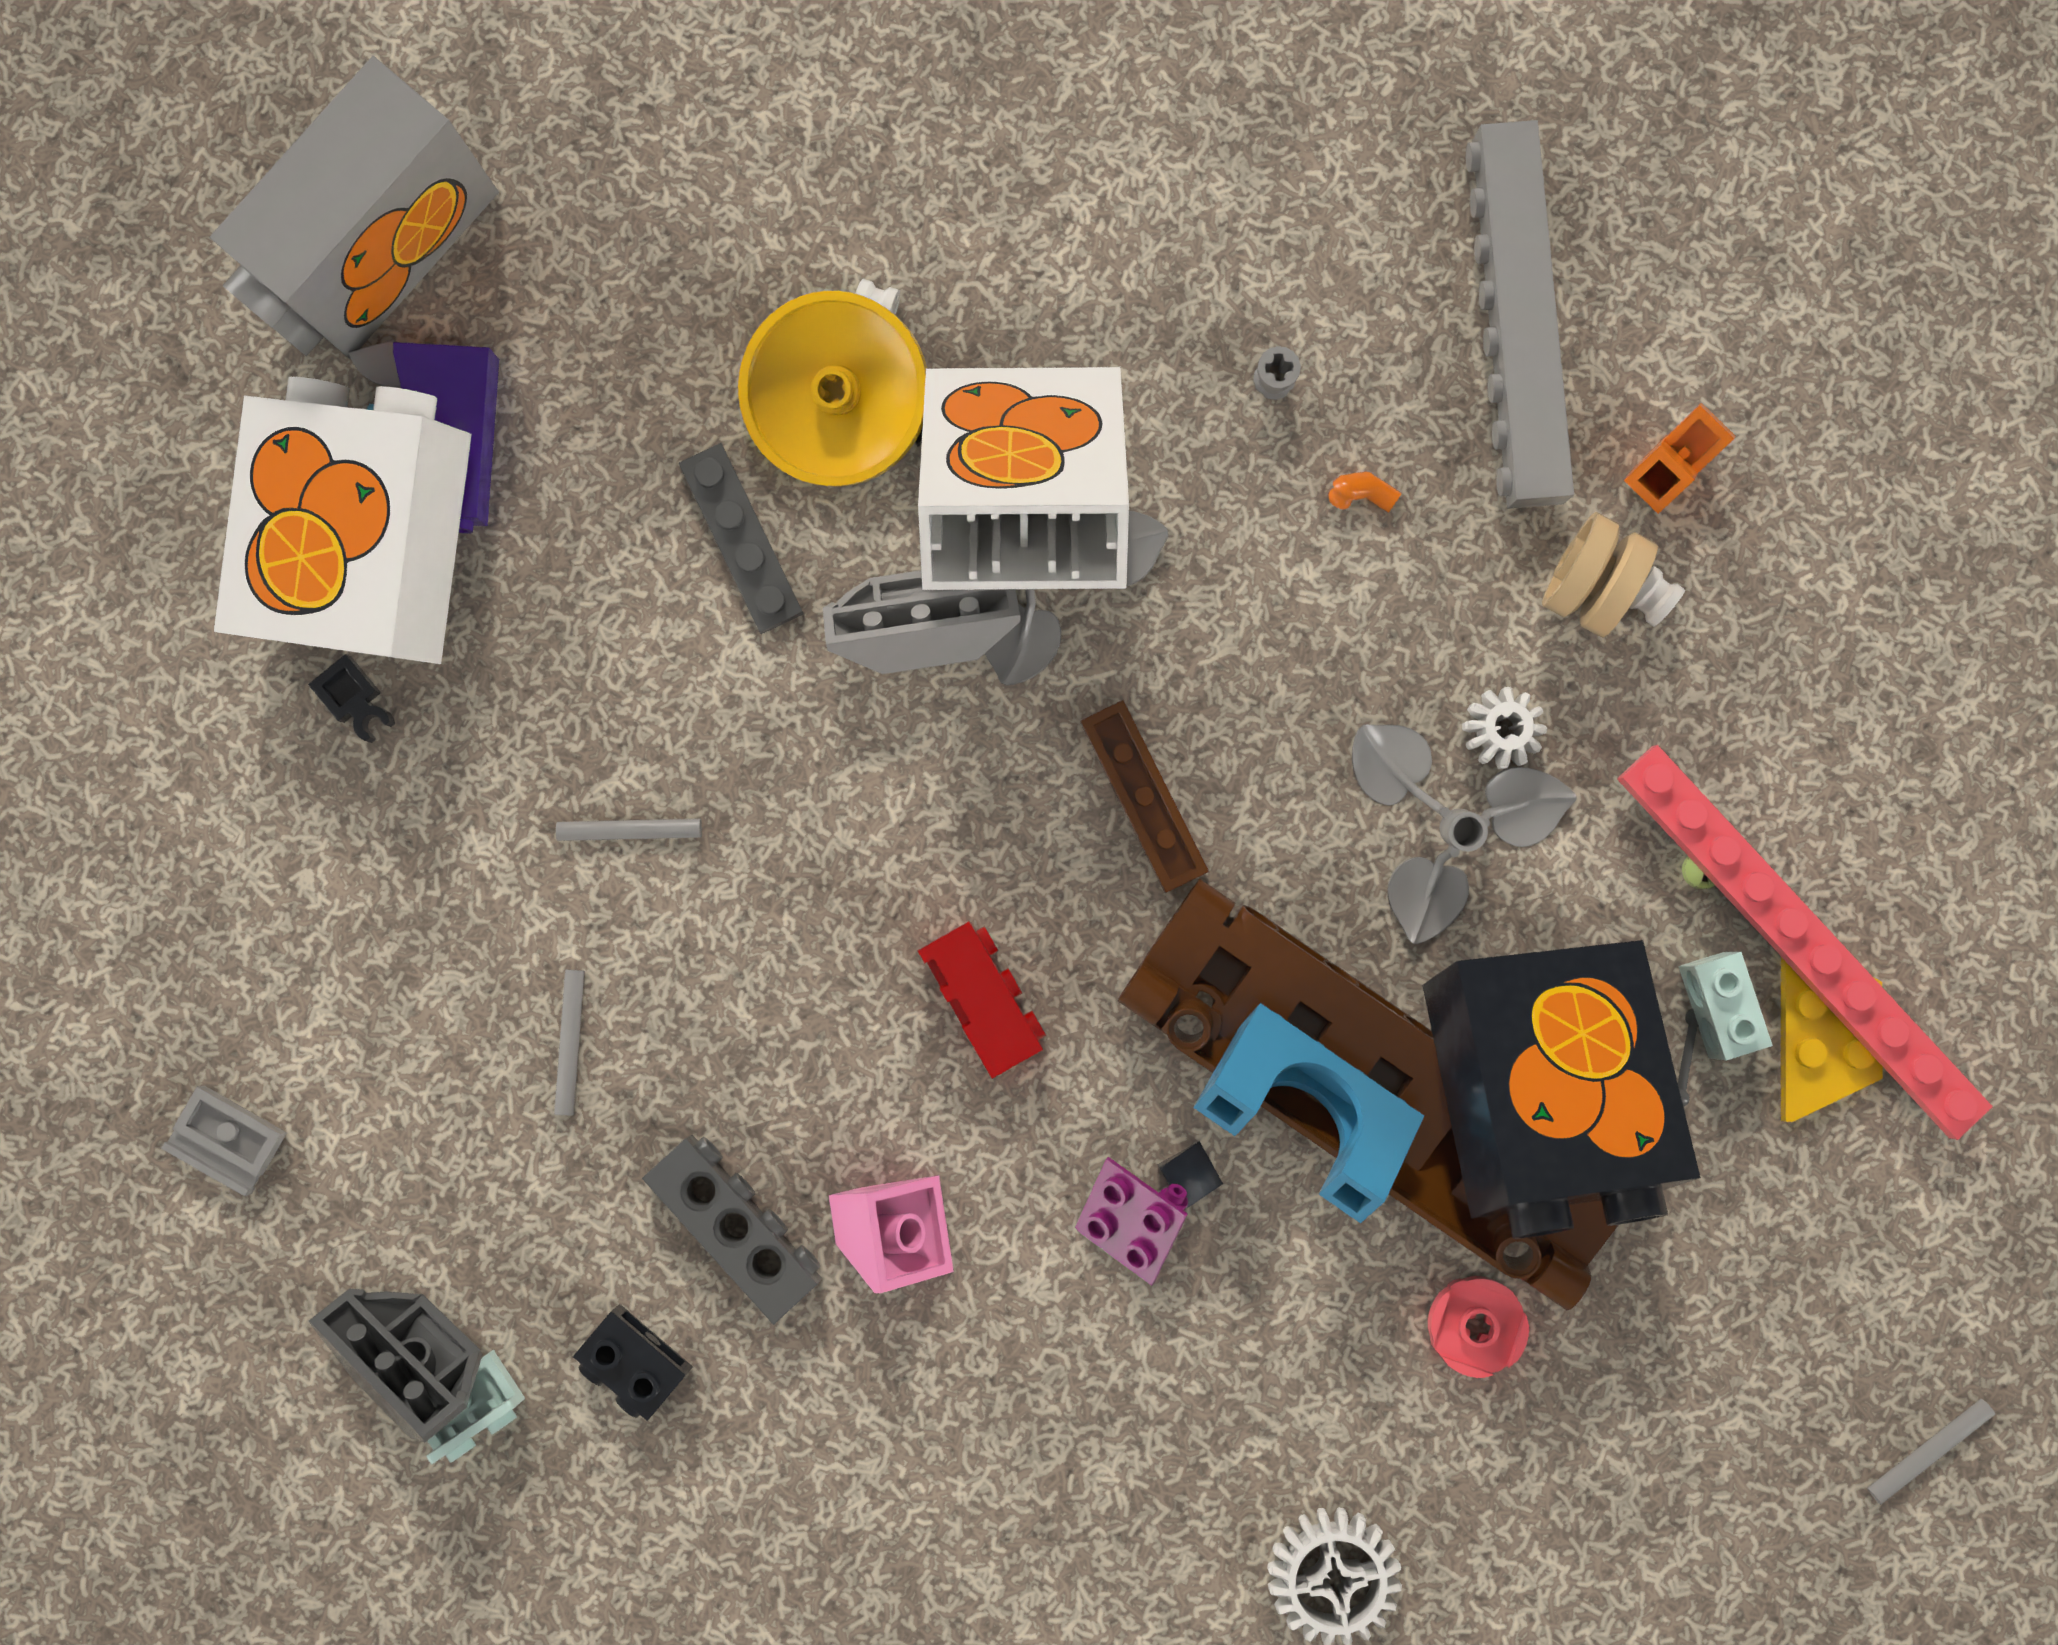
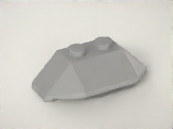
M921 570L868 578L845 593L836 603L831 602L823 607L827 651L881 674L978 660L1021 621L1016 589L922 590Z

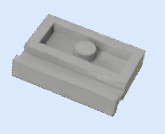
M204 1085L196 1087L175 1123L172 1135L168 1142H164L161 1149L239 1194L248 1196L255 1190L256 1182L266 1171L287 1132Z

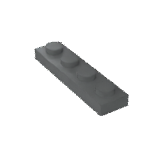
M722 443L679 462V466L760 634L803 615L804 613Z

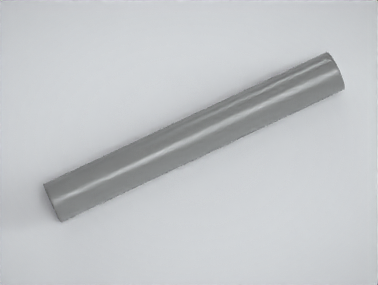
M701 819L571 821L556 823L557 841L702 837Z
M565 969L555 1115H574L584 970Z
M1979 1399L1867 1488L1880 1505L1992 1418L1995 1415L1994 1410L1986 1401Z

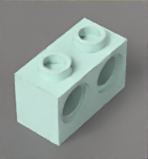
M1722 952L1678 966L1709 1058L1727 1061L1773 1046L1742 952Z

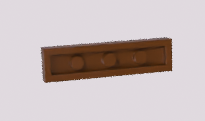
M1124 700L1081 720L1080 724L1164 893L1208 873L1209 870Z

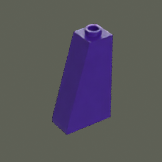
M393 342V355L401 389L435 396L437 404L434 420L472 434L459 533H473L474 526H488L500 359L489 347Z

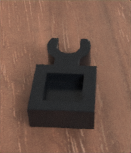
M347 654L343 655L308 684L337 721L345 723L351 717L354 718V731L364 741L373 743L376 740L368 729L369 721L372 718L379 717L381 722L389 727L395 725V720L389 711L374 706L371 703L381 692L356 661Z

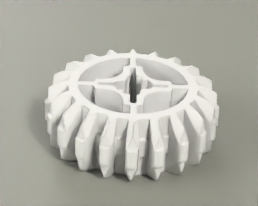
M1340 1507L1335 1512L1334 1522H1330L1324 1508L1317 1510L1316 1515L1319 1523L1313 1526L1305 1514L1300 1515L1298 1519L1304 1531L1298 1535L1293 1528L1285 1527L1283 1533L1291 1545L1288 1547L1283 1543H1274L1273 1552L1283 1561L1269 1562L1267 1567L1269 1574L1276 1577V1579L1268 1583V1588L1271 1595L1279 1597L1274 1603L1278 1614H1288L1286 1622L1291 1630H1296L1303 1626V1636L1309 1642L1315 1639L1320 1631L1324 1645H1332L1335 1635H1340L1344 1645H1352L1351 1633L1359 1631L1364 1640L1369 1641L1371 1635L1367 1625L1373 1622L1376 1626L1385 1628L1386 1621L1380 1611L1381 1609L1396 1611L1397 1604L1388 1594L1400 1592L1402 1589L1400 1581L1393 1577V1575L1401 1571L1399 1561L1390 1557L1395 1550L1390 1540L1380 1541L1383 1531L1377 1524L1366 1528V1518L1361 1513L1354 1515L1349 1525L1347 1512L1344 1508ZM1335 1541H1344L1357 1545L1371 1557L1372 1561L1360 1563L1359 1559L1342 1558ZM1319 1546L1320 1557L1316 1564L1302 1569V1574L1297 1575L1298 1568L1304 1557L1312 1549ZM1331 1557L1343 1576H1339L1341 1583L1337 1585L1339 1597H1337L1333 1587L1330 1586L1327 1578L1330 1579L1328 1572L1333 1570ZM1372 1580L1370 1589L1364 1599L1350 1609L1352 1594L1357 1589L1368 1586V1581ZM1309 1592L1311 1597L1323 1596L1328 1598L1334 1613H1323L1309 1607L1297 1594Z

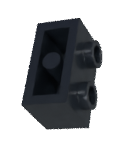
M621 1304L616 1306L606 1316L573 1356L580 1363L578 1368L584 1377L595 1385L601 1386L602 1383L605 1384L617 1395L615 1399L617 1404L627 1414L635 1418L642 1416L646 1421L651 1418L693 1368L691 1364Z

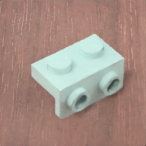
M494 1350L481 1359L467 1408L428 1440L433 1451L426 1457L431 1465L444 1456L447 1457L450 1463L455 1461L476 1446L471 1437L486 1427L492 1435L517 1418L512 1409L520 1404L525 1397Z

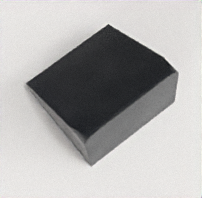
M1200 1141L1157 1164L1168 1185L1178 1184L1186 1190V1197L1188 1199L1186 1208L1223 1185Z

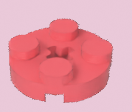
M1470 1276L1453 1280L1435 1297L1428 1315V1331L1432 1347L1449 1367L1469 1377L1485 1378L1493 1376V1373L1501 1371L1506 1366L1508 1368L1511 1367L1522 1356L1527 1345L1529 1323L1518 1298L1509 1288L1488 1277ZM1479 1313L1485 1314L1484 1322L1490 1325L1488 1334L1479 1333L1477 1339L1469 1338L1470 1330L1466 1327L1468 1319H1474Z

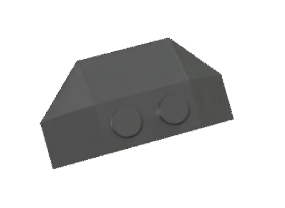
M349 1288L309 1320L313 1329L352 1379L409 1438L424 1443L427 1442L467 1408L483 1354L423 1294L388 1291L366 1293L363 1289Z

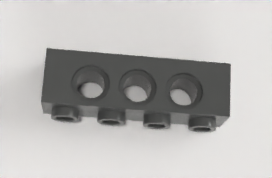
M691 1135L676 1146L642 1179L774 1325L818 1285L822 1277L816 1271L821 1265L806 1247L801 1245L795 1249L786 1239L784 1234L788 1231V1228L771 1209L763 1213L751 1200L755 1195V1191L741 1175L735 1173L730 1177L718 1162L723 1159V1156L714 1144L706 1137H702L698 1141ZM704 1176L714 1183L716 1192L713 1200L702 1201L695 1196L693 1182L696 1177ZM739 1213L746 1218L748 1222V1233L746 1236L735 1237L726 1230L725 1218L727 1214ZM763 1249L775 1251L781 1259L780 1271L775 1273L763 1271L757 1262L758 1252Z

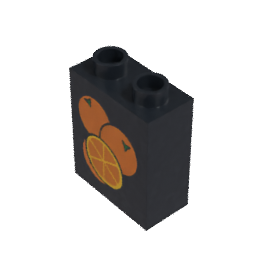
M1643 940L1456 961L1422 985L1471 1219L1507 1214L1513 1239L1537 1237L1574 1229L1570 1205L1594 1201L1602 1202L1607 1226L1646 1221L1669 1215L1663 1190L1701 1178Z

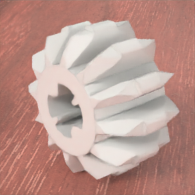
M1511 687L1502 688L1498 697L1491 690L1486 691L1481 695L1483 705L1472 703L1467 709L1470 715L1478 719V721L1471 720L1462 724L1463 731L1477 732V737L1466 743L1467 749L1472 750L1482 745L1485 749L1481 752L1478 759L1482 764L1488 763L1496 754L1495 763L1498 769L1508 768L1511 759L1517 766L1526 764L1528 762L1526 751L1535 754L1542 748L1540 743L1532 736H1540L1547 733L1546 726L1534 724L1533 721L1534 718L1543 714V709L1539 706L1528 711L1526 706L1530 701V694L1524 692L1514 701ZM1508 718L1513 724L1508 729L1514 730V734L1502 738L1497 733L1501 726H1495V723Z

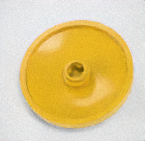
M819 291L802 295L788 301L771 313L755 331L746 347L738 379V398L743 421L749 435L761 453L772 464L788 475L804 482L824 486H849L863 483L890 470L908 453L917 440L923 427L926 361L918 342L908 327L894 313L879 303L862 295L844 291Z

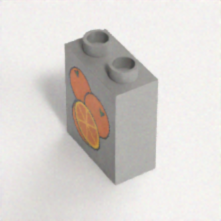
M372 56L209 238L240 264L222 286L253 313L276 330L306 357L325 338L346 357L351 359L348 352L359 350L496 197L499 191L450 120L375 56Z

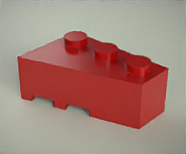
M968 921L917 950L923 962L928 964L940 986L941 993L947 1003H950L962 1025V1029L992 1079L1043 1050L1039 1040L1047 1035L1034 1012L1030 1011L1024 1015L1015 1000V997L1021 995L1022 991L1009 968L1002 972L998 970L991 955L999 950L985 926L976 931L972 922Z

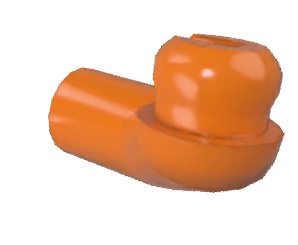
M1364 471L1340 475L1333 481L1334 487L1328 493V499L1332 505L1344 510L1349 508L1353 500L1366 498L1389 513L1402 493L1374 474Z

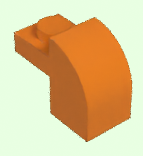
M1700 403L1629 472L1624 481L1659 514L1695 480L1697 474L1729 445L1736 436L1707 407Z

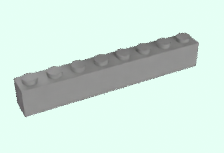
M1538 120L1481 124L1472 142L1467 143L1466 168L1468 172H1475L1476 188L1471 190L1470 211L1472 218H1479L1481 235H1476L1474 254L1476 263L1484 264L1485 281H1481L1479 285V305L1481 310H1488L1490 327L1484 329L1483 348L1486 357L1493 356L1494 374H1490L1488 377L1487 391L1490 403H1497L1499 421H1494L1492 425L1493 447L1495 450L1501 449L1503 467L1498 468L1496 474L1497 492L1499 496H1506L1507 509L1562 505L1574 496Z

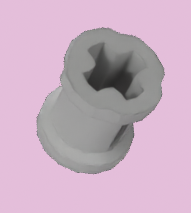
M1276 346L1269 348L1262 354L1258 361V367L1254 372L1253 381L1256 390L1262 393L1265 398L1273 400L1284 398L1295 386V382L1300 375L1301 365L1294 351L1287 347ZM1272 365L1278 366L1279 372L1285 374L1282 381H1276L1275 375L1269 373Z

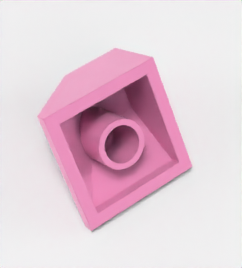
M939 1175L861 1187L829 1195L836 1245L874 1293H884L954 1272Z

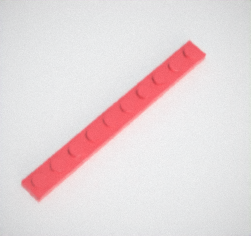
M1658 745L1649 748L1617 778L1625 789L1948 1138L1959 1140L1993 1107Z

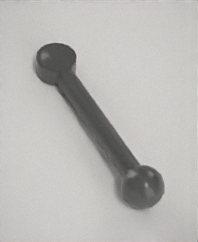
M1693 1008L1688 1010L1685 1015L1686 1023L1689 1026L1678 1077L1683 1107L1690 1101L1686 1089L1697 1027H1699Z

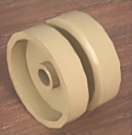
M1598 512L1593 513L1562 555L1542 600L1543 607L1562 617H1566L1577 611L1582 605L1580 611L1581 627L1604 638L1618 625L1639 593L1656 558L1658 551L1657 543L1634 532L1623 538L1617 545L1620 535L1619 524Z

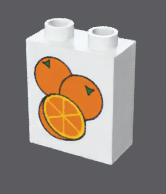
M1120 367L926 369L918 498L922 590L1126 588L1129 495Z
M288 377L286 400L244 396L214 632L441 664L472 434L435 421L437 398L429 394L407 389L376 387L373 410L348 408L350 388L305 377Z

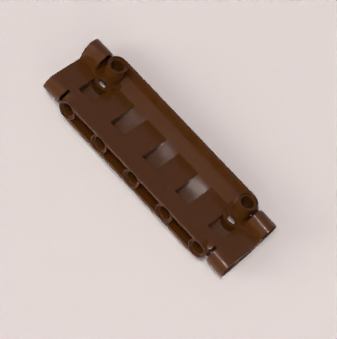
M1198 879L1137 968L1117 1001L1166 1034L1169 1041L1178 1050L1212 1073L1238 1028L1260 1003L1279 1014L1287 1022L1315 1041L1320 1042L1325 1048L1354 1068L1362 1071L1367 1077L1395 1096L1403 1099L1408 1105L1424 1115L1389 1191L1390 1196L1503 1274L1525 1281L1566 1311L1576 1306L1586 1293L1591 1282L1589 1263L1619 1226H1607L1602 1202L1594 1201L1570 1205L1574 1229L1530 1238H1512L1507 1214L1471 1219L1432 1030L1255 909L1243 905L1231 921L1227 920L1236 903L1203 880ZM1200 991L1209 994L1214 999L1212 1007L1196 997ZM1184 1015H1193L1202 1022L1204 1028L1197 1034H1186L1179 1029L1177 1020ZM1291 1086L1270 1088L1261 1107L1337 1158L1340 1147L1339 1132L1333 1117L1326 1107L1314 1096L1301 1089ZM1513 1242H1523L1529 1246L1527 1252L1518 1257L1508 1256L1504 1253V1250Z

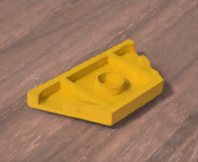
M1781 957V1121L1794 1122L1882 1080L1883 1066ZM1874 978L1882 986V981Z

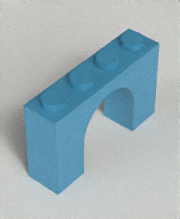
M1260 1003L1238 1028L1193 1108L1233 1136H1236L1257 1114L1270 1088L1291 1086L1314 1096L1326 1107L1333 1117L1340 1138L1338 1156L1319 1195L1359 1223H1362L1385 1202L1424 1115L1408 1105L1403 1099L1395 1096L1367 1077L1362 1071L1354 1068L1325 1048L1320 1042L1315 1041L1287 1022L1282 1016Z

